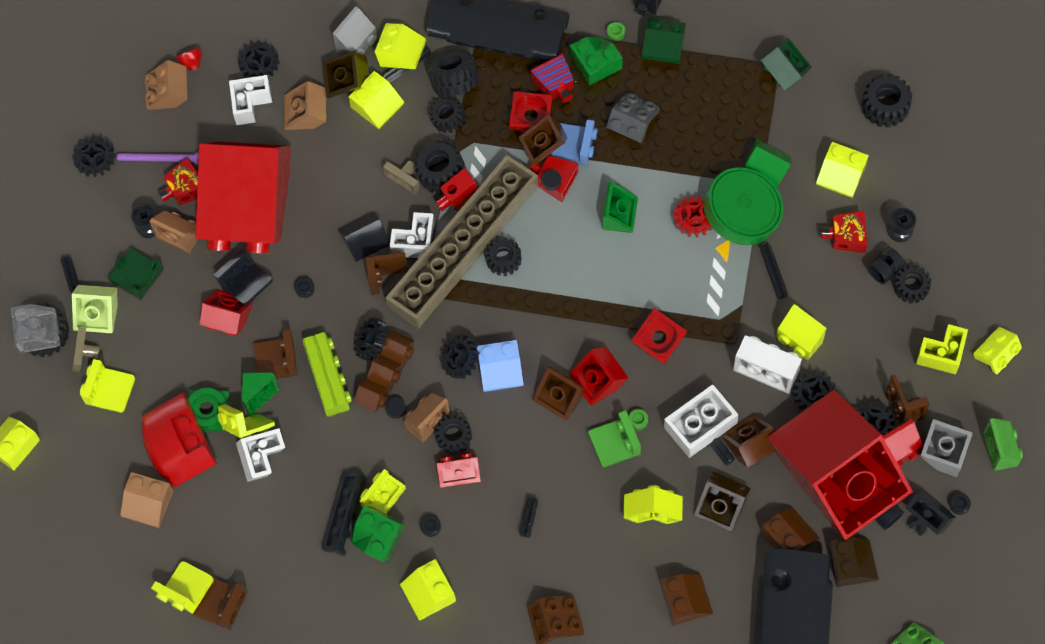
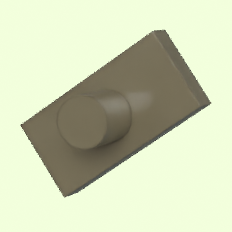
M388 161L383 166L384 176L414 195L420 190L419 181L411 177L415 171V164L411 161H408L401 170Z
M78 327L73 372L81 371L83 356L98 358L99 346L84 345L86 328Z

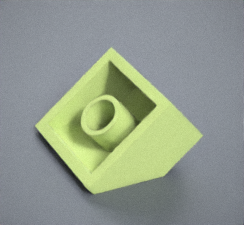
M78 285L72 293L73 330L78 331V327L86 328L88 332L113 333L118 307L117 288Z

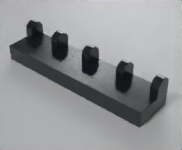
M343 472L321 548L325 552H333L341 556L346 554L344 545L346 538L349 539L351 533L348 532L351 521L356 519V514L354 513L357 500H361V494H359L361 485L366 483L367 480L360 473Z

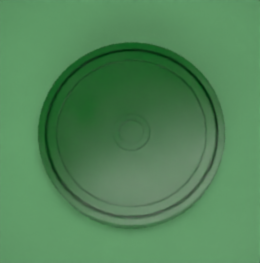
M738 167L723 171L711 183L704 197V211L709 224L721 237L739 245H754L765 241L776 230L783 217V201L777 187L766 176L749 168Z

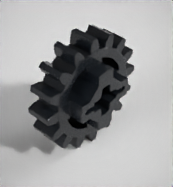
M260 41L257 42V45L251 42L249 48L243 47L245 52H239L238 66L240 71L243 72L244 77L248 75L249 78L264 75L274 76L273 70L278 71L277 64H280L278 52L274 50L273 45L268 48L267 42L261 45Z
M92 136L90 141L84 138L85 143L78 142L79 149L74 148V153L76 154L72 155L74 165L80 173L84 172L86 177L90 173L94 177L97 176V173L103 176V171H110L109 165H114L113 159L116 158L113 152L114 149L108 140L103 142L102 137L95 140L94 136Z
M370 317L368 321H364L363 326L359 327L360 332L355 335L357 337L354 341V344H356L354 351H357L356 356L366 361H373V357H378V353L383 351L382 346L386 345L384 340L388 337L385 334L388 330L385 327V322L375 317Z
M455 335L454 339L449 338V345L444 344L446 349L441 351L444 358L440 359V362H444L442 369L446 370V375L456 379H465L466 375L471 376V369L476 370L474 364L479 363L476 356L480 352L476 351L478 344H474V339L464 335Z
M816 370L813 371L812 375L805 372V378L799 376L798 382L794 383L795 389L792 395L796 396L794 403L800 402L799 409L803 407L807 409L816 401L835 390L836 383H830V376L824 378V372L820 375H817ZM818 388L816 395L812 398V393Z
M869 402L868 407L861 404V410L855 409L862 417L864 416L866 421L869 422L870 419L873 424H876L875 429L882 436L894 430V426H892L895 425V419L892 418L893 413L892 411L888 412L887 406L881 408L880 402L876 406Z

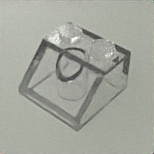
M34 304L11 307L14 343L20 353L60 346L55 308Z

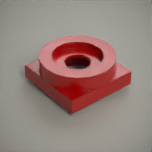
M514 92L509 129L525 133L547 115L551 114L552 95ZM528 110L537 112L538 117L534 121H528L524 115Z
M654 308L631 342L644 350L648 355L665 364L687 331ZM663 331L666 334V341L662 344H656L652 339L654 332Z

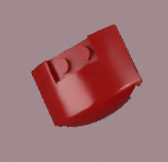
M181 393L142 416V438L148 458L158 474L166 481L172 483V486L178 487L217 464L185 393Z

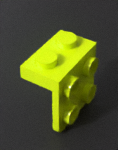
M94 359L92 365H89L87 369L86 382L82 384L80 389L83 401L87 405L120 413L124 412L135 382L134 375L106 369L102 361Z
M226 404L218 406V420L222 425V429L241 439L252 436L251 434L256 432H266L270 430V427L275 426L273 420L260 414L244 418L243 412Z
M183 561L179 564L166 586L155 581L151 589L157 593L155 597L166 603L169 601L177 610L182 612L184 609L193 614L213 583L214 578Z

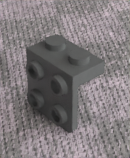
M626 93L612 108L606 128L641 143L645 138L649 123L659 113L660 108L652 102L638 98L635 94Z

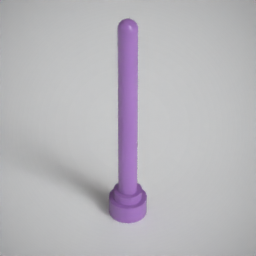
M199 152L195 154L118 153L116 155L118 161L182 162L188 158L190 162H195V164L199 162Z

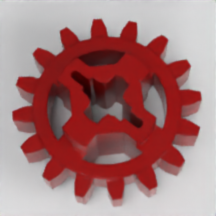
M691 195L690 200L684 197L683 203L678 202L677 208H674L673 222H676V229L681 228L682 234L688 232V237H691L692 233L695 234L696 238L699 237V233L705 236L707 230H712V226L706 219V215H704V201H701V196L698 199H694V196Z

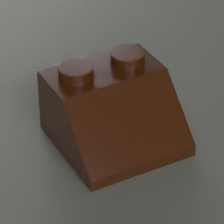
M550 114L519 137L534 166L563 145L568 138L562 125Z
M755 414L721 435L737 460L747 468L775 452L767 438L775 432L773 427Z
M793 507L775 515L762 526L761 534L774 549L805 551L820 539Z
M680 574L661 580L662 593L673 626L713 615L701 574Z

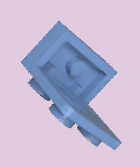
M587 120L586 127L560 123L568 138L550 156L588 165L589 157L593 158L594 153L592 142L596 140L598 128H595V121Z

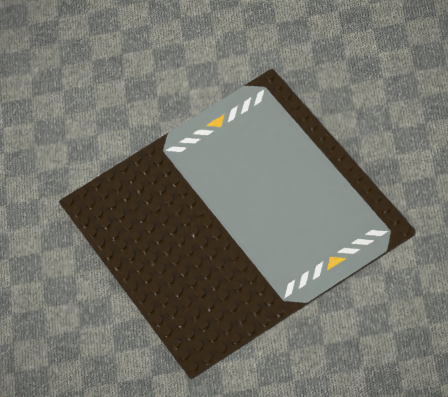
M564 33L559 55L563 54L573 77L574 88L570 90L573 97L566 103H563L559 96L553 99L550 115L559 123L586 127L587 120L595 121V128H598L596 140L592 142V146H594L593 158L589 157L588 165L579 164V173L563 202L537 187L494 239L495 243L497 238L503 241V237H506L507 241L512 239L513 243L517 242L518 248L520 247L521 265H518L519 269L517 271L514 270V274L510 275V272H508L507 276H504V273H501L499 276L497 272L492 273L491 268L489 269L486 263V248L444 300L635 330L641 328L655 308L687 331L684 336L686 338L735 345L737 343L752 245H739L721 237L713 228L711 231L707 230L705 236L699 233V237L696 238L695 234L692 233L691 237H688V232L682 234L681 228L676 229V222H673L674 208H677L678 202L683 203L684 197L690 200L691 195L694 196V199H698L701 196V201H704L707 189L720 173L731 168L744 167L756 139L768 144L777 88L775 78L764 69L762 62L682 51L680 63L641 58L643 45L608 40L614 44L622 56V69L589 86L570 57V45L580 41L585 36ZM475 48L473 57L479 73V82L471 91L465 93L463 108L466 116H464L466 120L465 122L462 121V127L458 125L459 130H457L454 145L459 149L466 170L478 188L506 155L530 170L532 163L519 139L524 133L509 129L514 92L544 94L532 82L531 70L548 62V60L539 58L531 60ZM626 93L635 94L638 98L652 102L660 108L659 113L649 123L645 138L641 143L606 128L612 108ZM528 110L524 116L528 121H534L538 114L534 110ZM545 157V158H544L543 160H541L539 163H540V164H544V162L546 161L547 157ZM610 181L638 197L632 233L602 229L607 187ZM451 205L443 211L440 210L434 240L459 210L455 211ZM501 251L496 255V259L499 262H508L511 259V254L507 251ZM656 331V332H654V333L665 334L663 331Z

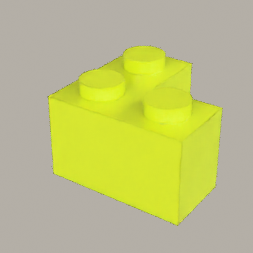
M948 324L943 342L924 337L916 364L956 375L968 329Z
M650 485L647 489H635L632 493L624 494V519L636 523L652 519L665 524L682 521L683 497L674 494V491L660 489V486Z

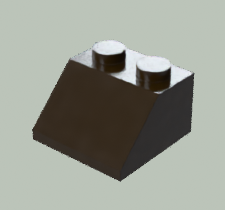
M352 51L323 61L326 98H332L362 86L369 75L366 56Z
M713 472L706 482L694 516L732 532L751 488Z
M850 537L847 540L842 538L830 541L828 548L837 587L879 580L869 539Z

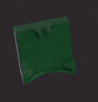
M130 247L124 257L119 256V262L115 261V268L108 276V280L141 300L164 269L161 262L156 259L151 260Z

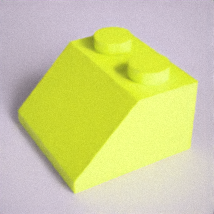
M386 23L375 49L380 67L416 69L426 43V38L404 24Z
M375 71L364 81L360 88L356 89L349 96L350 107L377 129H380L404 104V101L392 85Z
M832 142L824 159L816 185L853 198L869 155Z
M794 304L780 324L776 337H778L780 343L791 347L799 357L809 360L822 345L826 327Z
M8 417L0 426V461L14 471L40 441L37 434L21 421Z
M436 559L417 568L400 584L419 621L456 602L455 594Z

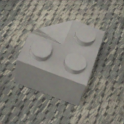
M933 419L920 457L937 471L957 477L973 433Z

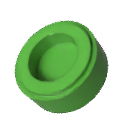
M619 22L609 24L606 32L608 39L621 41L625 37L624 25Z
M635 409L630 412L629 419L634 430H643L648 424L647 413L642 409Z

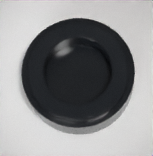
M549 170L543 174L542 185L545 189L554 191L561 186L562 178L559 172Z
M303 277L295 282L294 289L299 297L308 298L313 295L315 287L311 279Z
M393 397L385 405L386 413L391 418H400L406 412L405 403L401 398Z
M962 493L953 495L949 502L950 510L956 515L966 514L971 506L969 497Z
M433 515L425 516L420 522L421 532L427 537L438 535L441 530L440 520Z

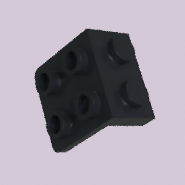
M243 249L214 274L221 288L243 305H248L273 282L272 277L256 266L248 253Z

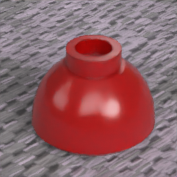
M197 47L178 55L176 59L179 64L186 66L189 71L200 67L202 51L201 48Z

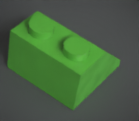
M990 419L983 434L993 470L1017 467L1023 458L1021 447H1018L1016 443V429L1012 428L1010 421Z

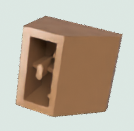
M167 60L145 75L146 109L176 108L187 101L186 66Z

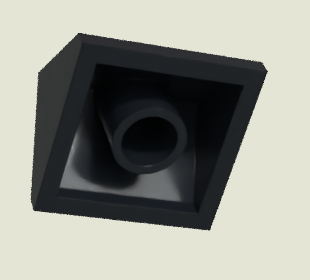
M373 212L338 229L355 262L390 245L380 219Z

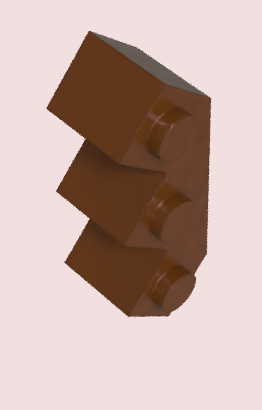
M395 331L385 338L386 345H383L381 354L372 361L367 379L358 387L354 403L373 412L385 406L388 395L394 384L399 381L401 371L406 362L413 356L415 349L412 347L415 340Z

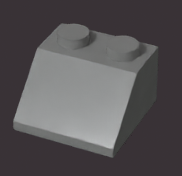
M356 6L332 33L336 53L340 55L352 51L364 55L366 49L373 45L377 39L375 26Z

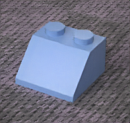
M517 340L477 347V351L480 352L478 358L484 392L523 386Z

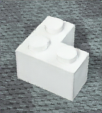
M264 75L229 81L236 125L254 123V105L272 103L268 76Z
M414 212L412 230L392 229L391 253L396 251L404 252L406 258H420L433 242L434 215L431 213Z
M280 429L243 438L236 442L247 482L267 477L272 473L267 455L280 452L285 448Z

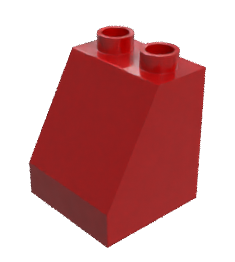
M211 141L199 144L196 239L207 240L208 250L228 251L231 248V241L246 242V252L269 253L270 244L281 241L290 174L291 145Z
M835 390L816 401L812 406L767 437L783 465L844 540L850 538L913 492L882 435Z

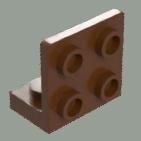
M396 251L388 255L374 254L366 258L371 295L379 294L378 287H382V275L408 272L406 254L404 252Z
M291 330L282 331L283 338L253 344L257 373H273L276 379L298 375Z
M891 375L885 395L888 402L893 404L895 419L899 420L901 425L911 419L913 421L923 419L930 404L927 396L912 398L907 403L896 375Z
M214 579L194 611L193 616L231 630L248 593L245 586L239 583L232 586Z
M574 595L542 597L527 606L536 644H548L555 638L584 635Z

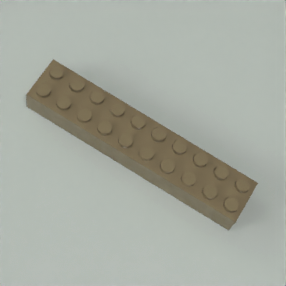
M506 155L385 298L387 308L419 330L485 251L487 246L491 244L537 189L538 175Z

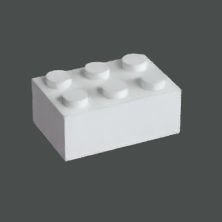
M745 335L736 354L733 371L789 394L798 376L802 359L793 352L787 353L780 350L774 344L768 345L761 342L757 337Z
M711 385L665 418L664 429L690 458L710 444L713 439L718 438L735 426L738 422V413L715 386Z

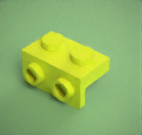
M998 327L973 355L975 359L991 366L993 373L998 374L1019 353L1022 346L1017 334Z
M384 469L382 473L376 474L372 481V486L363 491L360 496V502L362 507L372 506L387 514L404 492L406 486L390 476L388 471Z

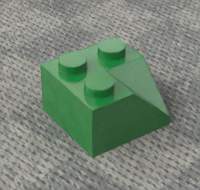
M585 37L570 45V57L589 86L622 69V56L614 44L604 38Z
M364 506L355 524L352 544L365 554L381 562H387L390 560L406 524L372 506Z

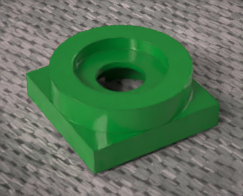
M212 388L189 390L188 401L202 431L227 432L222 429V425L219 423L218 406L224 404L229 406L230 392L217 391ZM205 402L211 403L214 407L212 413L208 415L200 412V406Z

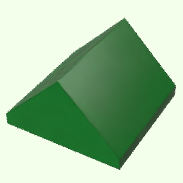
M756 139L743 168L758 171L778 187L791 165V156Z
M611 181L608 182L602 229L632 233L638 197Z
M243 373L242 402L249 416L253 415L280 390L273 373Z

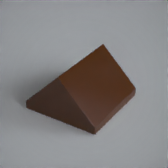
M549 366L533 400L567 421L583 399L584 387Z

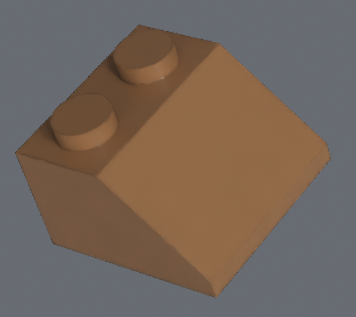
M307 81L284 95L285 130L315 129L326 122L325 87Z
M163 211L150 220L156 238L185 252L191 253L199 240L196 239V222L192 220L186 221L175 212Z
M433 393L428 397H423L418 403V407L405 416V429L420 442L424 443L435 432L438 421L440 419L443 421L444 416H447V418L450 416L448 400Z
M131 472L124 489L120 516L160 528L173 494L170 483Z

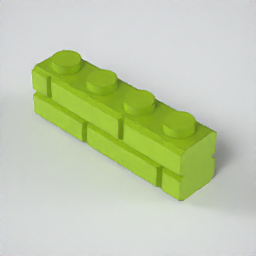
M325 332L303 338L304 347L326 416L329 417L348 411L350 409L348 403L352 401L349 391L344 392L342 386L346 382L343 373L339 374L337 367H340L337 355H332L331 350L335 349L332 338H327Z

